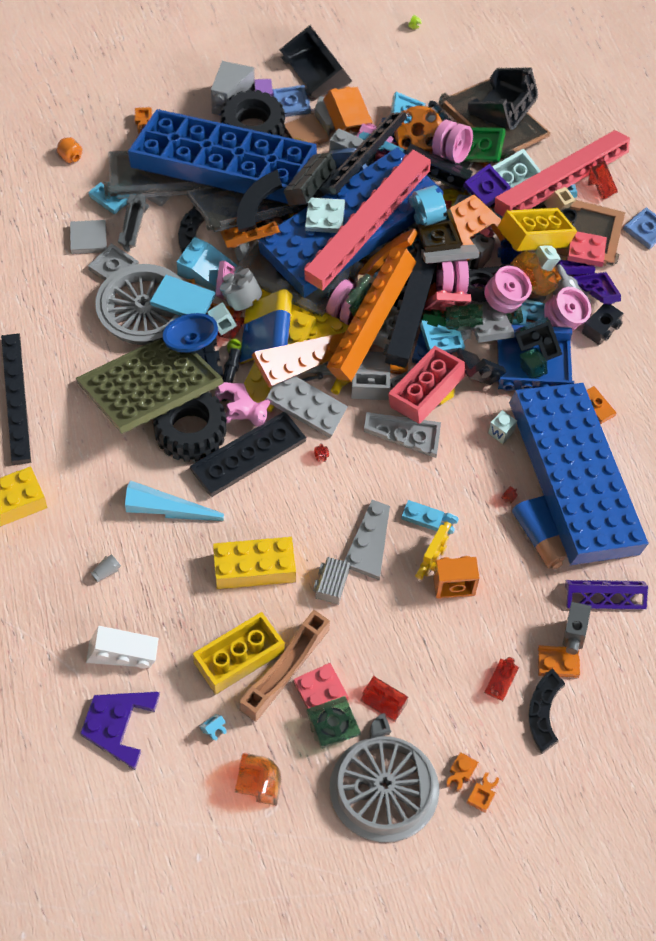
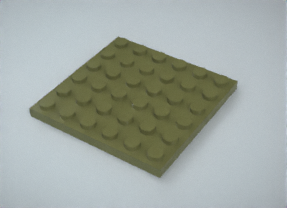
M163 337L76 378L78 385L121 434L131 431L133 428L147 423L151 419L163 415L167 411L179 407L185 402L198 398L200 395L224 384L222 377L195 351L183 353L171 350L165 345Z

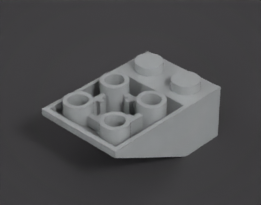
M367 352L352 380L351 399L389 400L390 364L385 363L386 355H383V352Z

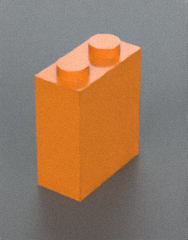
M350 86L338 90L333 88L323 98L336 131L339 128L348 133L359 132L362 124L373 123L358 87L350 88Z

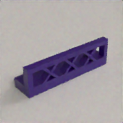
M565 580L567 608H570L572 593H581L585 598L579 603L589 605L594 609H647L648 585L644 581ZM595 593H601L605 597L600 603H593L590 599ZM615 593L621 594L624 597L620 603H613L610 598ZM635 594H642V604H633L629 599Z

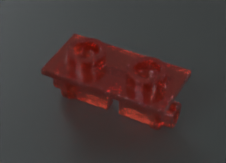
M513 658L500 659L484 693L500 701L504 700L519 669L515 665Z

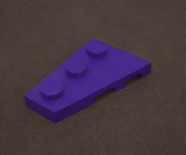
M607 272L573 276L583 291L589 292V295L601 303L614 304L621 301V294Z

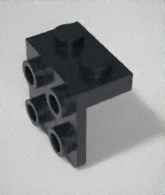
M458 348L456 350L457 358L464 361L465 374L470 379L492 385L494 382L499 381L500 377L506 373L505 368L484 358L480 361L476 354Z

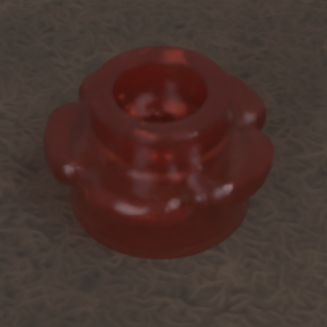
M322 443L314 447L315 458L318 462H325L327 457H329L328 447L323 446Z
M508 487L501 497L505 503L508 501L512 503L518 496L516 493L517 488Z

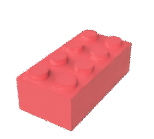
M434 346L388 393L390 408L420 424L465 377L464 361Z

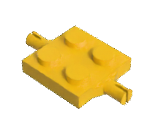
M445 521L443 525H440L424 555L419 570L415 574L416 578L422 580L424 575L428 577L431 571L434 572L436 560H438L440 555H444L447 548L446 544L449 539L447 533L451 527L449 522Z

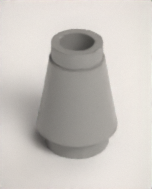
M110 554L108 557L105 556L94 571L91 572V575L99 582L116 573L121 565Z

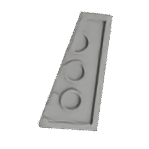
M367 412L364 432L437 458L441 422L423 420L418 424L406 417Z
M372 499L344 560L350 563L349 569L380 580L390 510L389 505Z

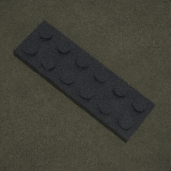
M282 412L266 421L263 425L254 428L190 465V470L208 494L213 497L306 442V436L290 416Z

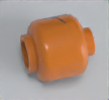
M67 137L58 142L57 153L67 163L77 162L81 158L82 147L75 139Z

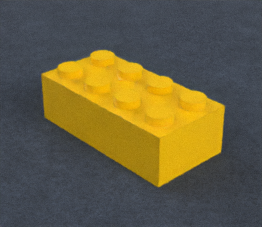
M558 208L506 211L497 227L516 251L537 250L539 246H552L553 248L568 247L577 233L574 226Z
M31 466L0 478V527L47 509L45 496Z
M292 536L213 543L217 589L296 582Z
M260 612L193 653V662L216 695L283 654L284 641L263 612Z

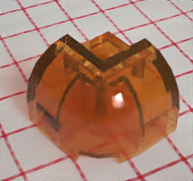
M523 251L512 261L511 266L525 272L530 279L532 285L531 293L547 296L559 287L554 272L542 269L535 253Z
M243 752L235 793L256 796V802L277 806L281 789V772L278 765L265 756Z

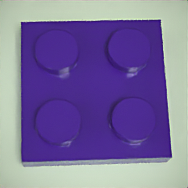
M490 164L463 184L471 195L479 198L488 208L495 204V197L512 188Z

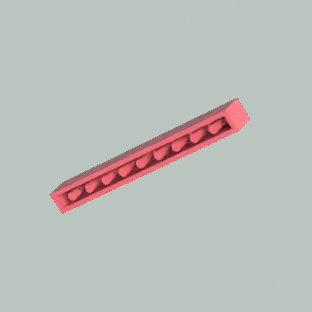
M616 130L606 134L495 197V213L503 217L506 211L528 210L547 200L554 191L573 185L628 153L630 137Z
M412 150L409 155H405L399 166L393 168L390 176L383 179L380 187L377 190H373L370 198L360 205L359 210L353 213L348 222L339 228L337 234L328 240L326 246L317 252L313 261L306 264L304 268L305 280L323 291L428 174L431 160L415 150Z

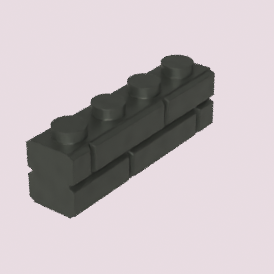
M330 153L314 154L285 188L284 194L290 206L307 204L332 173L336 163Z

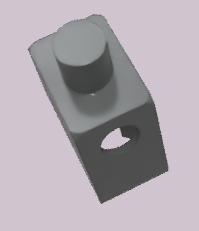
M479 233L471 240L479 250V258L472 259L471 266L468 269L483 268L491 258L495 239L494 237H486Z
M571 602L562 644L566 646V652L569 654H578V650L583 649L591 612V606Z

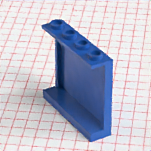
M511 325V326H512L513 330H515V329L521 328V327L526 326V325ZM553 327L563 355L545 361L544 366L538 359V354L542 357L538 345L521 351L515 335L514 338L497 340L498 365L503 366L506 370V373L498 381V389L511 391L574 384L571 363L572 328Z

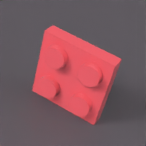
M577 232L569 244L567 260L602 267L607 237Z
M444 290L437 291L426 301L424 310L436 309L458 312L471 302V294H464L461 291L447 293Z
M331 663L293 679L311 717L341 704L349 698Z

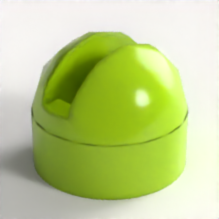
M413 15L408 27L418 29L420 27L417 24H422L421 19Z
M231 339L227 343L228 353H230L231 348H237L241 352L242 345L240 341Z

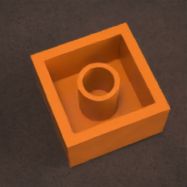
M462 556L452 559L443 557L436 560L433 575L436 599L476 595L480 579L476 557Z

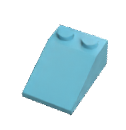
M196 237L192 239L177 260V274L186 279H195V283L215 292L220 261H226L233 265L235 273L240 272L242 268L210 243Z

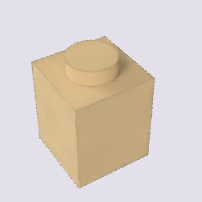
M563 187L554 191L544 202V205L547 208H558L561 211L562 209L569 208L576 200L569 190Z

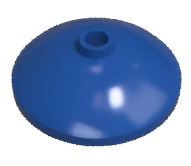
M186 314L174 319L165 327L163 340L168 348L177 352L188 353L198 351L208 346L216 338L218 325L216 320L207 314Z

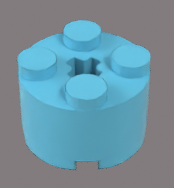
M436 185L414 191L412 196H409V203L415 209L414 219L417 224L421 223L424 226H428L446 219V216H443V213L447 212L445 201L441 192L437 193L435 190L438 188Z

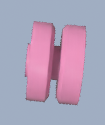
M450 120L442 121L434 134L432 143L433 153L452 162H462L467 157L472 145L473 133L470 126L457 124Z
M467 260L437 262L436 290H444L447 293L461 291L467 294L469 284Z
M504 266L488 281L484 294L492 308L498 312L512 313L529 297L532 285L525 272L517 267Z
M347 279L343 280L333 291L326 307V313L335 318L340 317L341 322L350 325L368 291L361 287L356 288V285Z
M574 287L563 288L550 298L544 307L545 318L548 317L552 327L572 328V331L586 322L591 314V305L587 296Z

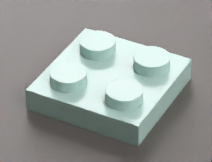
M311 198L308 202L306 231L337 233L343 225L345 200Z

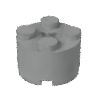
M248 268L235 274L229 273L223 278L224 282L220 286V291L227 304L236 311L249 308L253 305L252 301L255 299L258 301L262 296V290L253 273Z

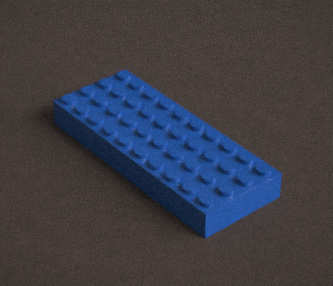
M156 109L128 150L131 168L244 194L258 179L278 170L283 188L274 191L266 199L288 203L284 190L314 154H317V144Z
M398 147L354 175L338 194H326L321 198L345 200L343 225H345L350 216L359 210L360 205L370 198L373 190H377L380 187L383 179L390 176L393 168L399 166L405 154ZM426 175L337 275L415 223V209L409 203V196H412L414 191L436 185L438 188L435 190L437 193L441 192L443 196V190ZM308 207L278 226L279 233L258 239L259 252L303 298L318 289L305 280L304 268L306 264L312 262L317 252L322 250L328 240L337 234L306 231Z
M584 383L515 390L509 404L514 418L517 420V426L570 565L641 555L649 543Z

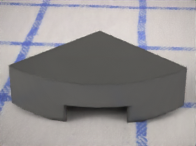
M385 713L380 714L372 722L369 730L370 739L390 735L391 729Z

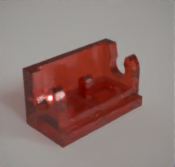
M375 676L371 678L360 699L361 702L377 712L385 713L386 717L396 722L408 702V696Z

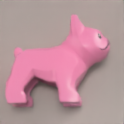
M223 382L224 384L217 387L214 396L219 401L223 399L232 401V403L226 405V423H230L233 419H248L256 427L265 423L270 400H264L260 403L254 402L245 384Z

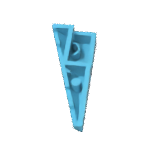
M130 481L127 486L126 512L165 514V518L224 521V513L134 481Z

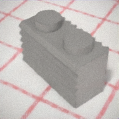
M327 557L326 562L321 563L319 569L321 578L315 581L313 591L316 592V599L339 605L349 573V562Z

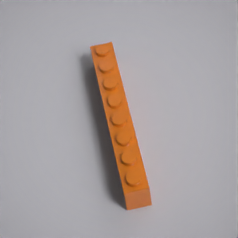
M392 247L326 366L337 380L352 382L412 272L416 261L406 248Z

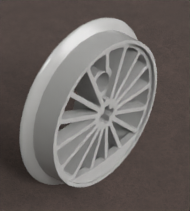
M136 264L124 267L111 274L100 286L95 301L98 318L105 328L117 338L131 344L146 345L162 338L165 327L180 316L150 305L153 295L151 296L155 283L161 284L165 275L182 279L171 270L158 265ZM142 281H151L148 292L145 295L143 293ZM140 282L141 295H137L130 283ZM127 286L134 298L122 291L121 288ZM115 293H117L118 295H120L121 297H123V298L126 299L127 301L121 300V299H116V298H115ZM162 316L171 317L172 319L168 321ZM143 317L145 331H137ZM146 317L154 327L153 330L147 331ZM128 319L122 326L117 324L121 321ZM154 319L162 323L163 326L158 327ZM136 320L133 330L127 329Z
M380 736L361 740L349 747L340 756L330 778V797L336 814L352 832L376 842H396L418 833L430 821L439 800V782L432 763L420 749L399 738ZM379 749L382 773L369 751ZM383 749L394 750L387 773L385 771ZM396 752L407 755L390 775ZM365 753L376 773L359 761L357 757ZM410 758L416 763L415 767L396 776ZM353 762L371 777L347 769ZM418 772L419 779L401 780ZM344 776L356 778L357 780L355 784L343 785ZM382 783H386L388 789H384ZM366 784L370 789L366 792H361L358 786ZM419 785L420 792L402 786ZM354 790L356 797L347 800L344 791ZM400 792L420 798V808ZM379 796L373 821L370 822L362 818L361 816ZM395 796L414 810L416 814L408 819ZM389 797L403 822L392 824ZM371 798L359 813H356L350 806L359 800ZM383 798H385L388 825L376 824Z

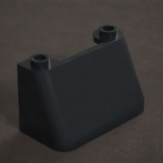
M311 25L279 49L283 54L281 58L285 64L289 63L307 87L305 91L310 98L312 96L314 98L327 94L333 88L340 89L352 82L351 78Z
M532 67L496 68L490 76V84L493 89L482 102H479L477 98H472L467 103L470 114L505 130L515 129L538 97V89Z

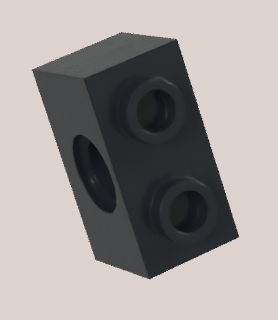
M603 304L585 322L582 334L600 345L604 340L607 341L611 337L614 330H618L621 327L624 313L611 304Z

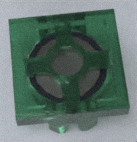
M346 696L306 709L310 720L311 732H314V739L319 742L321 749L361 735Z

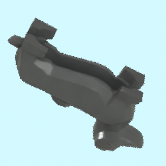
M138 190L135 195L130 194L129 200L126 201L127 209L122 233L120 232L118 243L127 252L130 251V248L136 247L143 214L149 208V205L145 203L146 198L142 190Z

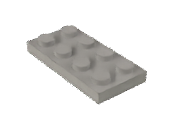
M471 300L469 304L463 307V311L468 313L471 327L478 343L514 338V330L506 314L492 308L487 301L476 302Z
M296 376L274 385L265 399L270 400L271 405L329 438L333 435L348 407Z

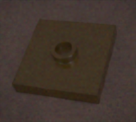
M452 221L437 222L428 226H424V224L416 225V231L425 253L461 248V242Z

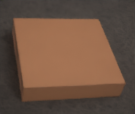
M314 113L285 123V132L291 139L296 137L317 145L329 141L328 134Z

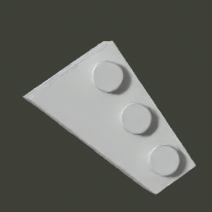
M98 626L89 640L86 663L151 668L156 661L158 638Z

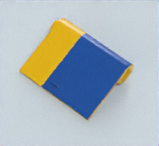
M281 289L253 302L252 306L246 308L240 364L254 360L252 354L256 351L288 345L293 295L288 290Z

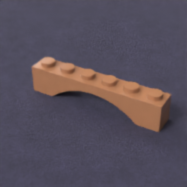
M315 610L310 613L278 661L258 682L251 686L239 701L242 713L255 722L258 721L329 632V619Z

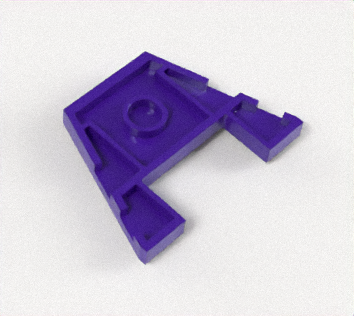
M160 692L94 695L81 731V736L102 750H106L119 761H123L131 769L136 770L141 750L121 745L133 708L136 707L155 712Z

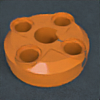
M414 106L402 111L405 112L406 117L411 116V121L409 123L403 122L394 132L399 147L403 148L406 152L408 147L403 145L405 141L410 140L411 144L433 153L432 146H427V143L434 138V134L442 122L440 116L435 110L426 106ZM434 115L435 120L428 122V117Z

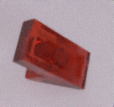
M605 161L590 168L588 186L595 184L602 200L618 192Z

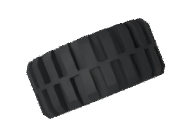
M261 90L240 91L237 95H232L229 100H226L221 108L220 120L223 124L284 137L285 110L281 102L274 96L271 97L270 93H262ZM246 119H260L265 123L258 126H248L241 122Z
M206 392L198 398H193L183 405L153 418L155 439L160 449H164V453L168 456L172 454L173 459L180 460L181 458L184 459V462H190L193 459L199 461L202 457H206L211 452L218 450L219 446L224 443V437L226 436V413L224 412V407L216 396L212 397L210 392ZM186 416H196L207 422L203 429L195 433H183L173 427L177 420Z

